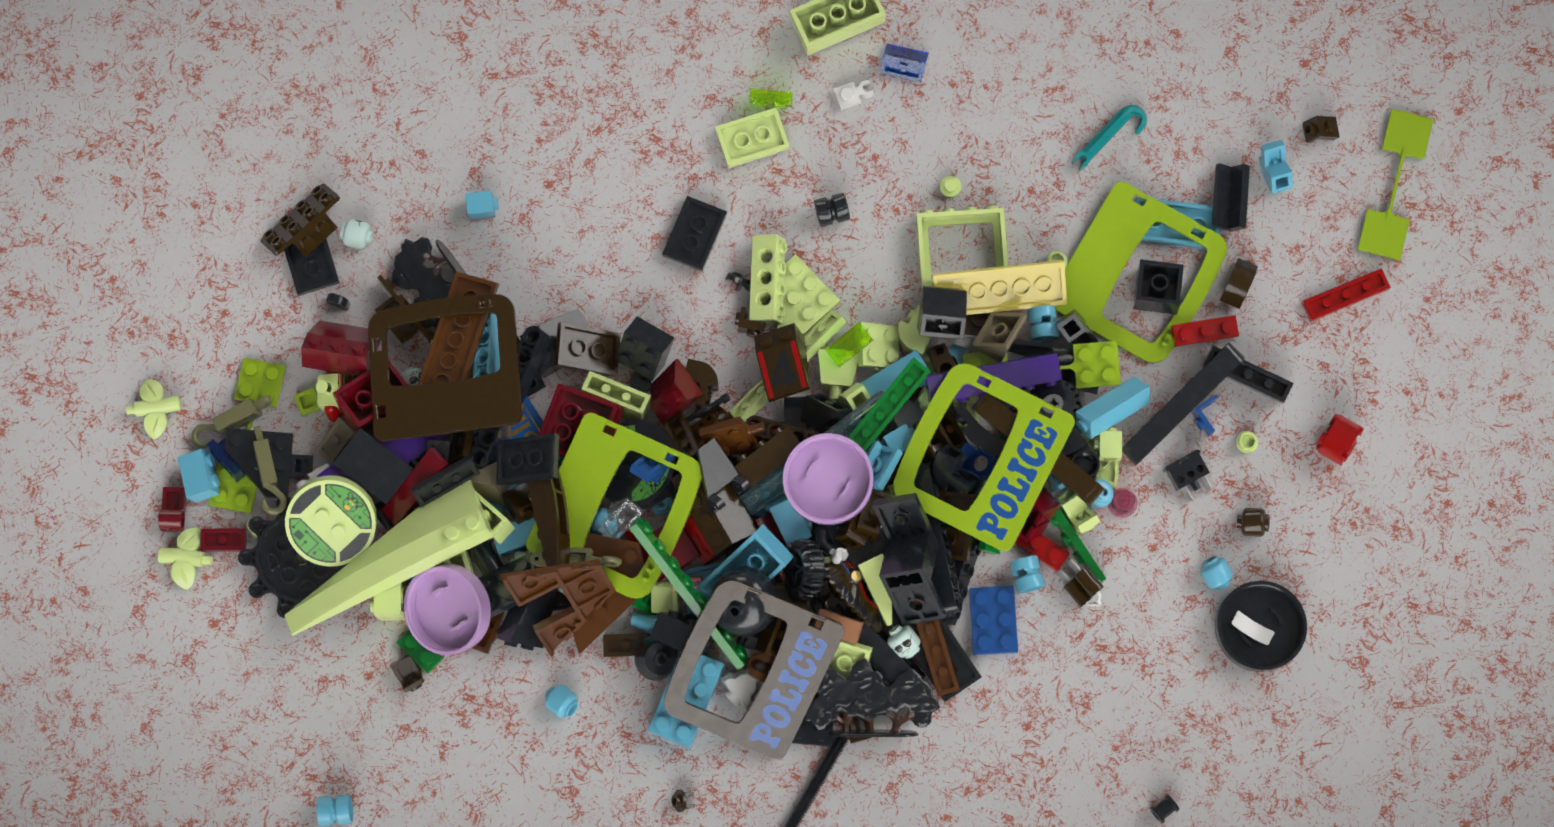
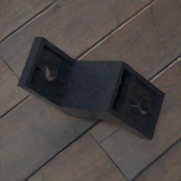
M911 493L874 500L873 509L888 538L879 576L902 625L945 619L946 611L931 581L939 542L917 494ZM898 514H903V515H905L907 518H904V519H903V518H901L900 516H897V515H898ZM913 600H917V601L921 602L922 604H917V603L913 602Z

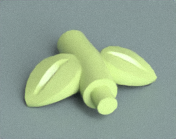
M147 379L140 388L139 395L142 401H136L134 405L126 406L127 415L145 416L143 420L145 431L155 440L167 428L168 420L166 413L181 410L179 395L163 398V386L156 380Z
M189 528L180 533L177 537V548L161 547L158 552L159 563H173L171 569L172 579L178 586L184 589H189L195 580V566L203 568L204 565H212L213 556H206L205 552L197 551L201 540L199 528Z

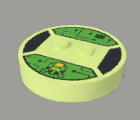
M334 475L317 477L302 485L293 495L285 516V529L293 548L306 560L322 566H340L350 563L370 546L377 524L376 509L366 490L348 478Z

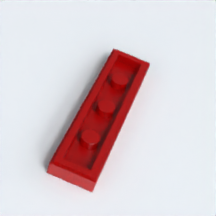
M1381 268L1303 300L1301 304L1309 321L1312 322L1385 292L1391 287Z

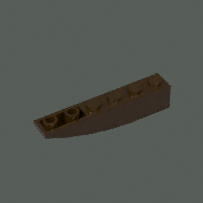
M558 468V479L527 482V494L532 503V515L537 524V536L541 541L542 557L547 567L569 564L570 557L569 517L565 492Z

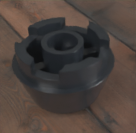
M651 637L644 639L638 645L634 656L638 672L646 679L653 681L663 680L670 676L678 660L675 648Z

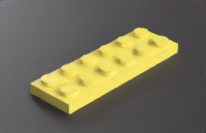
M1063 260L932 274L933 287L967 291L966 315L1029 309L1044 305H1067L1065 265Z

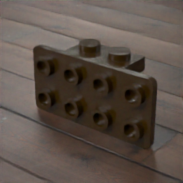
M326 184L316 186L305 200L298 202L295 209L289 214L284 215L273 229L266 231L260 242L275 256L281 254L293 243L306 257L338 228L327 216L326 212L339 201V195Z

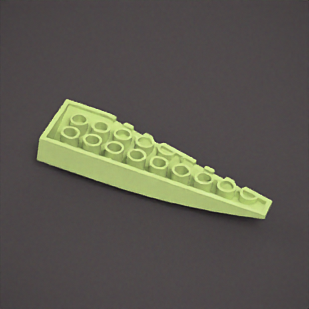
M471 480L423 507L419 506L286 613L284 616L291 634L294 636L495 537Z

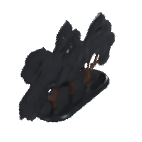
M424 237L414 242L405 239L404 243L401 244V252L395 256V269L392 272L391 281L402 289L418 290L419 297L414 299L413 303L447 298L452 282L447 283L442 278V266L449 264L455 273L457 271L466 274L450 250L438 239L435 243L443 258L431 255V241ZM424 254H428L430 257L424 258ZM433 261V264L438 263V265L429 268L424 265V262ZM439 269L438 274L435 275L434 270ZM440 318L423 320L420 323L424 328L434 326L437 329Z
M864 658L852 666V671L847 679L839 674L836 669H827L816 692L819 696L812 700L805 715V720L811 721L818 730L825 729L832 722L838 721L843 726V729L830 731L828 733L830 736L914 737L919 735L918 732L901 730L900 726L911 720L914 725L920 728L927 727L931 723L932 713L938 710L940 706L938 699L932 697V687L928 682L922 680L921 675L914 669L899 674L891 686H885L883 684V676L878 671H873L871 664ZM902 708H908L905 717L900 716V720H898V712ZM890 711L895 712L894 717L890 715ZM840 712H843L844 719L839 717ZM911 712H914V717L909 718ZM878 715L888 716L893 721L892 728L874 729V718ZM853 718H858L867 722V729H849V725Z

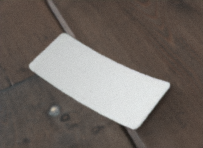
M1237 611L1232 621V625L1265 645H1269L1275 633L1251 620L1240 611Z

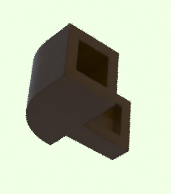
M1238 258L1219 301L1240 309L1254 280L1258 266Z
M688 359L686 370L703 393L696 400V409H699L706 404H711L713 392H709L710 390L719 391L718 378L715 370L709 364Z

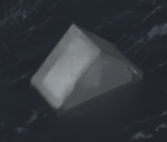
M628 498L613 502L597 530L604 536L620 538L631 526L632 522L640 517L644 511Z

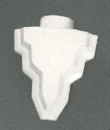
M763 663L756 665L758 671L764 668ZM744 669L739 670L735 674L729 672L721 678L722 683L728 689L724 693L727 699L735 707L741 704L746 710L750 707L763 683L752 678L747 670Z

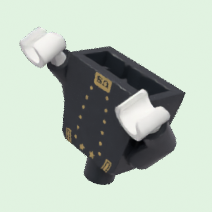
M813 522L815 543L819 544L823 557L832 556L831 559L834 564H839L841 560L845 561L848 557V552L845 549L847 547L835 540L841 523L823 525Z

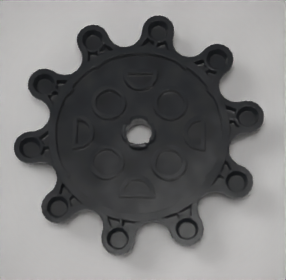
M285 496L287 499L286 508L274 520L266 521L259 516L252 517L249 520L248 527L257 535L258 543L254 548L244 549L238 554L240 564L253 566L258 571L257 579L249 586V594L253 598H260L267 593L275 594L278 598L276 611L282 618H285L284 615L347 565L322 566L310 561L300 563L297 560L298 552L291 545L285 529V516L291 498ZM279 498L276 501V507L280 504Z

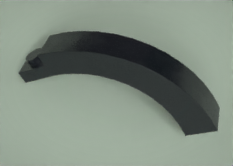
M962 402L955 407L957 413L954 416L962 426L965 423L967 424L961 430L962 433L976 447L999 458L1007 440L987 431L977 422ZM1073 427L1061 451L1066 457L1072 456L1088 445L1087 441L1075 427Z

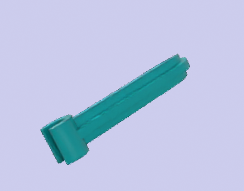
M1128 105L1122 108L1090 143L1075 155L1072 165L1077 160H1082L1083 164L1079 171L1084 170L1092 158L1133 116L1139 117L1141 121L1135 130V134L1139 135L1147 125V116L1144 110L1136 105Z

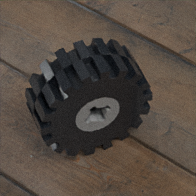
M1056 381L1057 385L1040 387L1038 385L1035 387L1036 392L1031 391L1029 393L1073 415L1075 423L1076 411L1083 408L1077 390H1074L1071 384L1067 386L1065 381H1061V384H1058V381ZM1043 406L1039 414L1050 419L1054 413Z

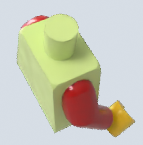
M325 371L324 375H318L316 384L317 405L332 422H336L340 416H343L333 396V392L352 381L353 375Z

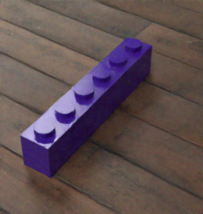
M1058 353L977 366L982 371L1017 388L1021 387L1023 391L1035 389V385L1043 383V387L1057 385L1056 381L1062 380ZM948 372L928 375L925 378L929 403ZM980 376L977 383L988 388L991 381ZM965 384L954 399L957 402L969 401V396L978 395V398H980L984 391Z

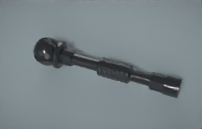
M725 393L713 403L706 404L695 410V413L686 417L688 423L711 412V409L718 405L720 406L731 401L730 396Z

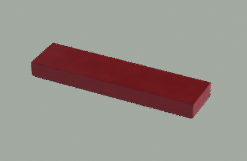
M435 448L428 450L381 510L394 526L406 518L418 503L410 488L445 469L449 464Z

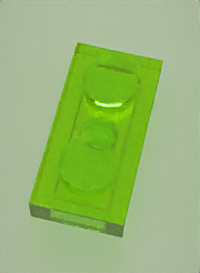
M750 88V103L757 107L774 105L778 109H787L793 106V92Z
M858 322L825 350L840 368L874 339L863 325Z

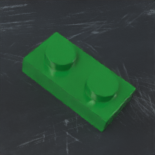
M410 630L396 642L407 654H410L411 658L427 674L444 659L440 654L433 653L424 648L414 638Z

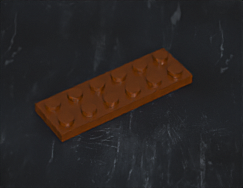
M456 271L447 298L493 295L497 293L499 284ZM489 314L441 317L418 385L468 379Z

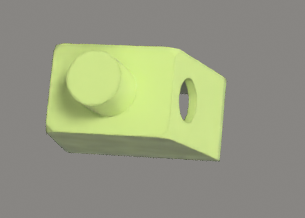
M819 349L818 359L821 388L829 389V398L839 401L838 396L842 394L843 390L853 386L858 368V352Z

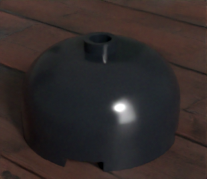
M739 566L725 572L715 582L710 593L711 596L716 586L724 580L735 579L779 597L771 583L772 580L762 571L748 566ZM747 591L744 597L746 599L745 604L736 600L731 601L717 624L733 635L751 636L764 630L773 621L775 616L764 612V604L759 599V595Z

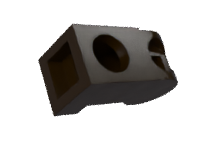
M945 343L927 349L935 374L949 372L955 366Z

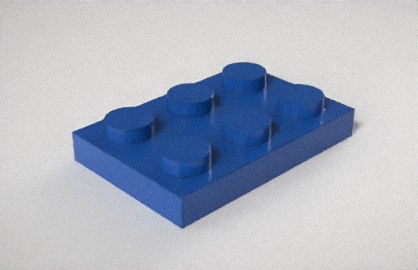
M1014 586L969 588L973 656L1018 653Z

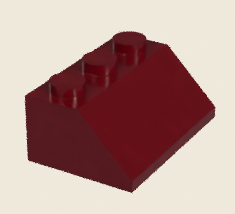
M389 360L390 384L392 386H409ZM369 369L333 392V396L344 419L355 434L360 428L363 431H367L373 427L374 416ZM385 406L379 407V418H386Z

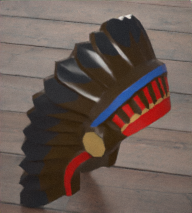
M831 560L829 564H825L824 574L826 576L823 578L824 585L821 586V592H818V598L824 603L825 609L831 610L839 603L852 619L857 617L863 619L867 626L870 625L875 632L879 633L883 627L878 607L870 601L864 591L861 582L862 573L856 570L851 562L841 561L839 564H834Z

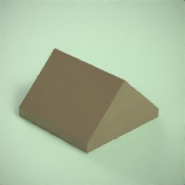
M991 312L974 340L973 348L997 362H1002L1021 331L1027 315L1022 313Z
M497 462L479 470L480 474L470 480L475 491L486 501L499 504L503 509H506L502 493L508 491L512 484L502 486L496 484Z

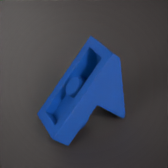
M668 453L665 460L672 463L675 456ZM643 455L631 465L630 472L647 483L651 480L658 484L667 471L668 466Z

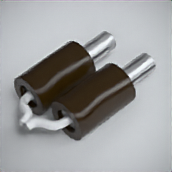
M1071 558L1068 564L1077 574L1072 579L1063 568L1060 569L1057 574L1066 583L1063 588L1080 608L1085 604L1099 607L1101 605L1100 590L1104 588L1103 584L1087 566L1082 568L1074 558ZM1098 594L1097 602L1090 603L1089 601L1093 596Z

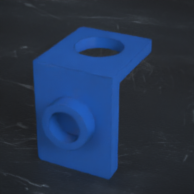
M1217 395L1196 407L1192 412L1195 417L1194 422L1200 430H1204L1208 437L1213 435L1215 429L1202 410L1214 403L1218 398Z

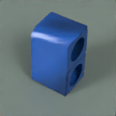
M965 442L961 451L966 453L967 456L961 469L987 481L991 474V469L996 465L999 458ZM979 456H985L988 461L987 467L982 471L976 470L974 466L975 460Z

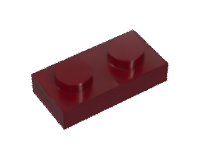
M201 529L200 551L240 552L246 549L247 529Z

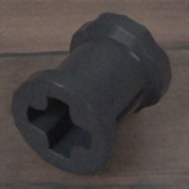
M1168 794L1155 807L1151 806L1149 808L1161 824L1174 811L1178 812L1180 809Z

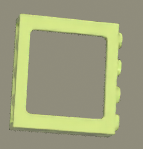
M987 206L985 209L977 210L976 207H967L962 211L947 208L943 209L942 212L922 210L921 213H917L916 225L921 294L923 286L933 287L928 238L929 227L990 223L993 227L996 267L1008 266L1004 208Z

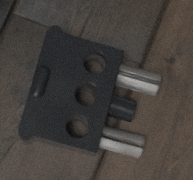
M1200 450L1191 452L1163 469V472L1167 473L1176 491L1181 489L1187 502L1194 499L1187 485L1190 484L1194 491L1200 489L1201 487L1197 482L1198 479L1201 480L1206 491L1213 489L1207 477V474L1210 472L1200 455ZM1197 466L1201 468V472L1197 471ZM1187 472L1191 473V478L1187 476ZM1178 477L1182 479V483L1178 482Z

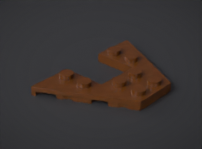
M588 533L584 548H591L593 556L620 557L622 559L620 566L608 568L630 578L638 576L646 563L640 542ZM615 591L610 598L603 602V605L598 610L594 608L586 617L587 621L577 631L573 632L578 653H582L637 599L627 597Z
M598 559L500 575L519 607L559 586L565 593L572 606L533 625L535 633L550 656L554 655L553 650L563 640L568 641L571 638V634L587 621L586 617L594 608L598 610L603 605V602L616 591Z

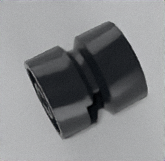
M844 193L832 195L829 200L826 197L814 200L820 227L832 225L834 220L838 223L850 220V213Z
M1081 450L1070 458L1072 462L1091 477L1095 476L1099 471L1100 460L1093 451Z

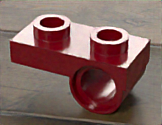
M163 487L162 509L159 510L158 514L159 529L162 532H183L186 512L184 487Z

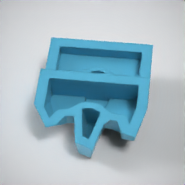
M875 440L865 453L873 469V489L883 491L903 453L898 448L883 446Z

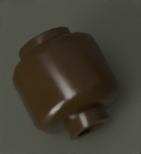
M1245 508L1242 515L1237 516V528H1241L1244 536L1262 537L1265 532H1269L1270 514H1266L1264 509Z

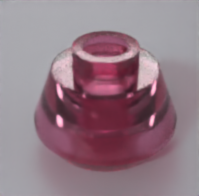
M1118 488L1114 490L1113 499L1108 504V508L1113 515L1126 518L1136 511L1138 500L1131 490Z

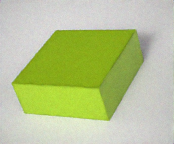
M314 387L294 395V399L303 417L321 410L317 405V392Z

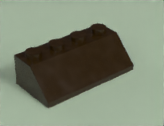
M681 473L671 478L677 491L682 479ZM701 481L690 514L714 555H725L745 542L758 528L739 495L733 490L731 482L715 493L725 502L726 506L715 513H711L707 506L703 481Z

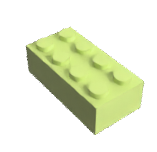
M812 0L790 10V20L807 56L885 23L886 13L879 0Z

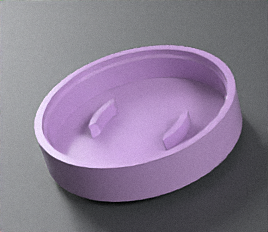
M824 433L809 437L793 449L785 463L783 486L787 499L802 517L814 523L834 525L852 519L866 506L873 490V469L868 456L857 443L842 435Z
M450 563L439 564L417 574L410 582L404 598V615L410 632L424 648L436 654L453 655L472 648L484 637L490 623V601L483 584L471 571L460 565Z

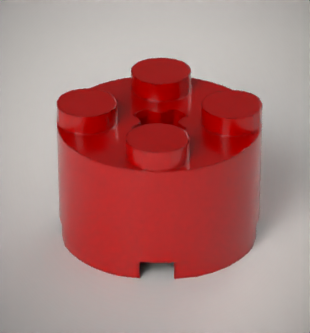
M1335 413L1329 423L1330 426L1327 432L1324 431L1320 436L1316 450L1319 454L1342 466L1356 446L1358 435L1361 437L1364 428L1348 418Z

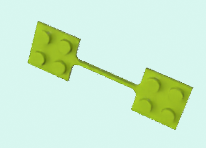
M1391 109L1382 145L1383 150L1395 152L1400 157L1391 199L1386 212L1367 209L1357 250L1401 260L1410 219L1395 216L1392 213V207L1404 158L1411 156L1422 160L1425 159L1434 119Z
M1117 341L1073 344V363L1060 366V369H1072L1075 372L1076 388L1121 385ZM981 352L963 354V363L975 367L999 363ZM1007 354L1002 362L1008 361Z
M243 358L234 400L243 402L251 398L256 401L263 396L269 395L273 403L268 407L277 408L287 366ZM253 421L248 423L247 430L252 429ZM218 463L216 475L220 480V494L209 498L208 506L251 514L257 487L240 470L237 464Z

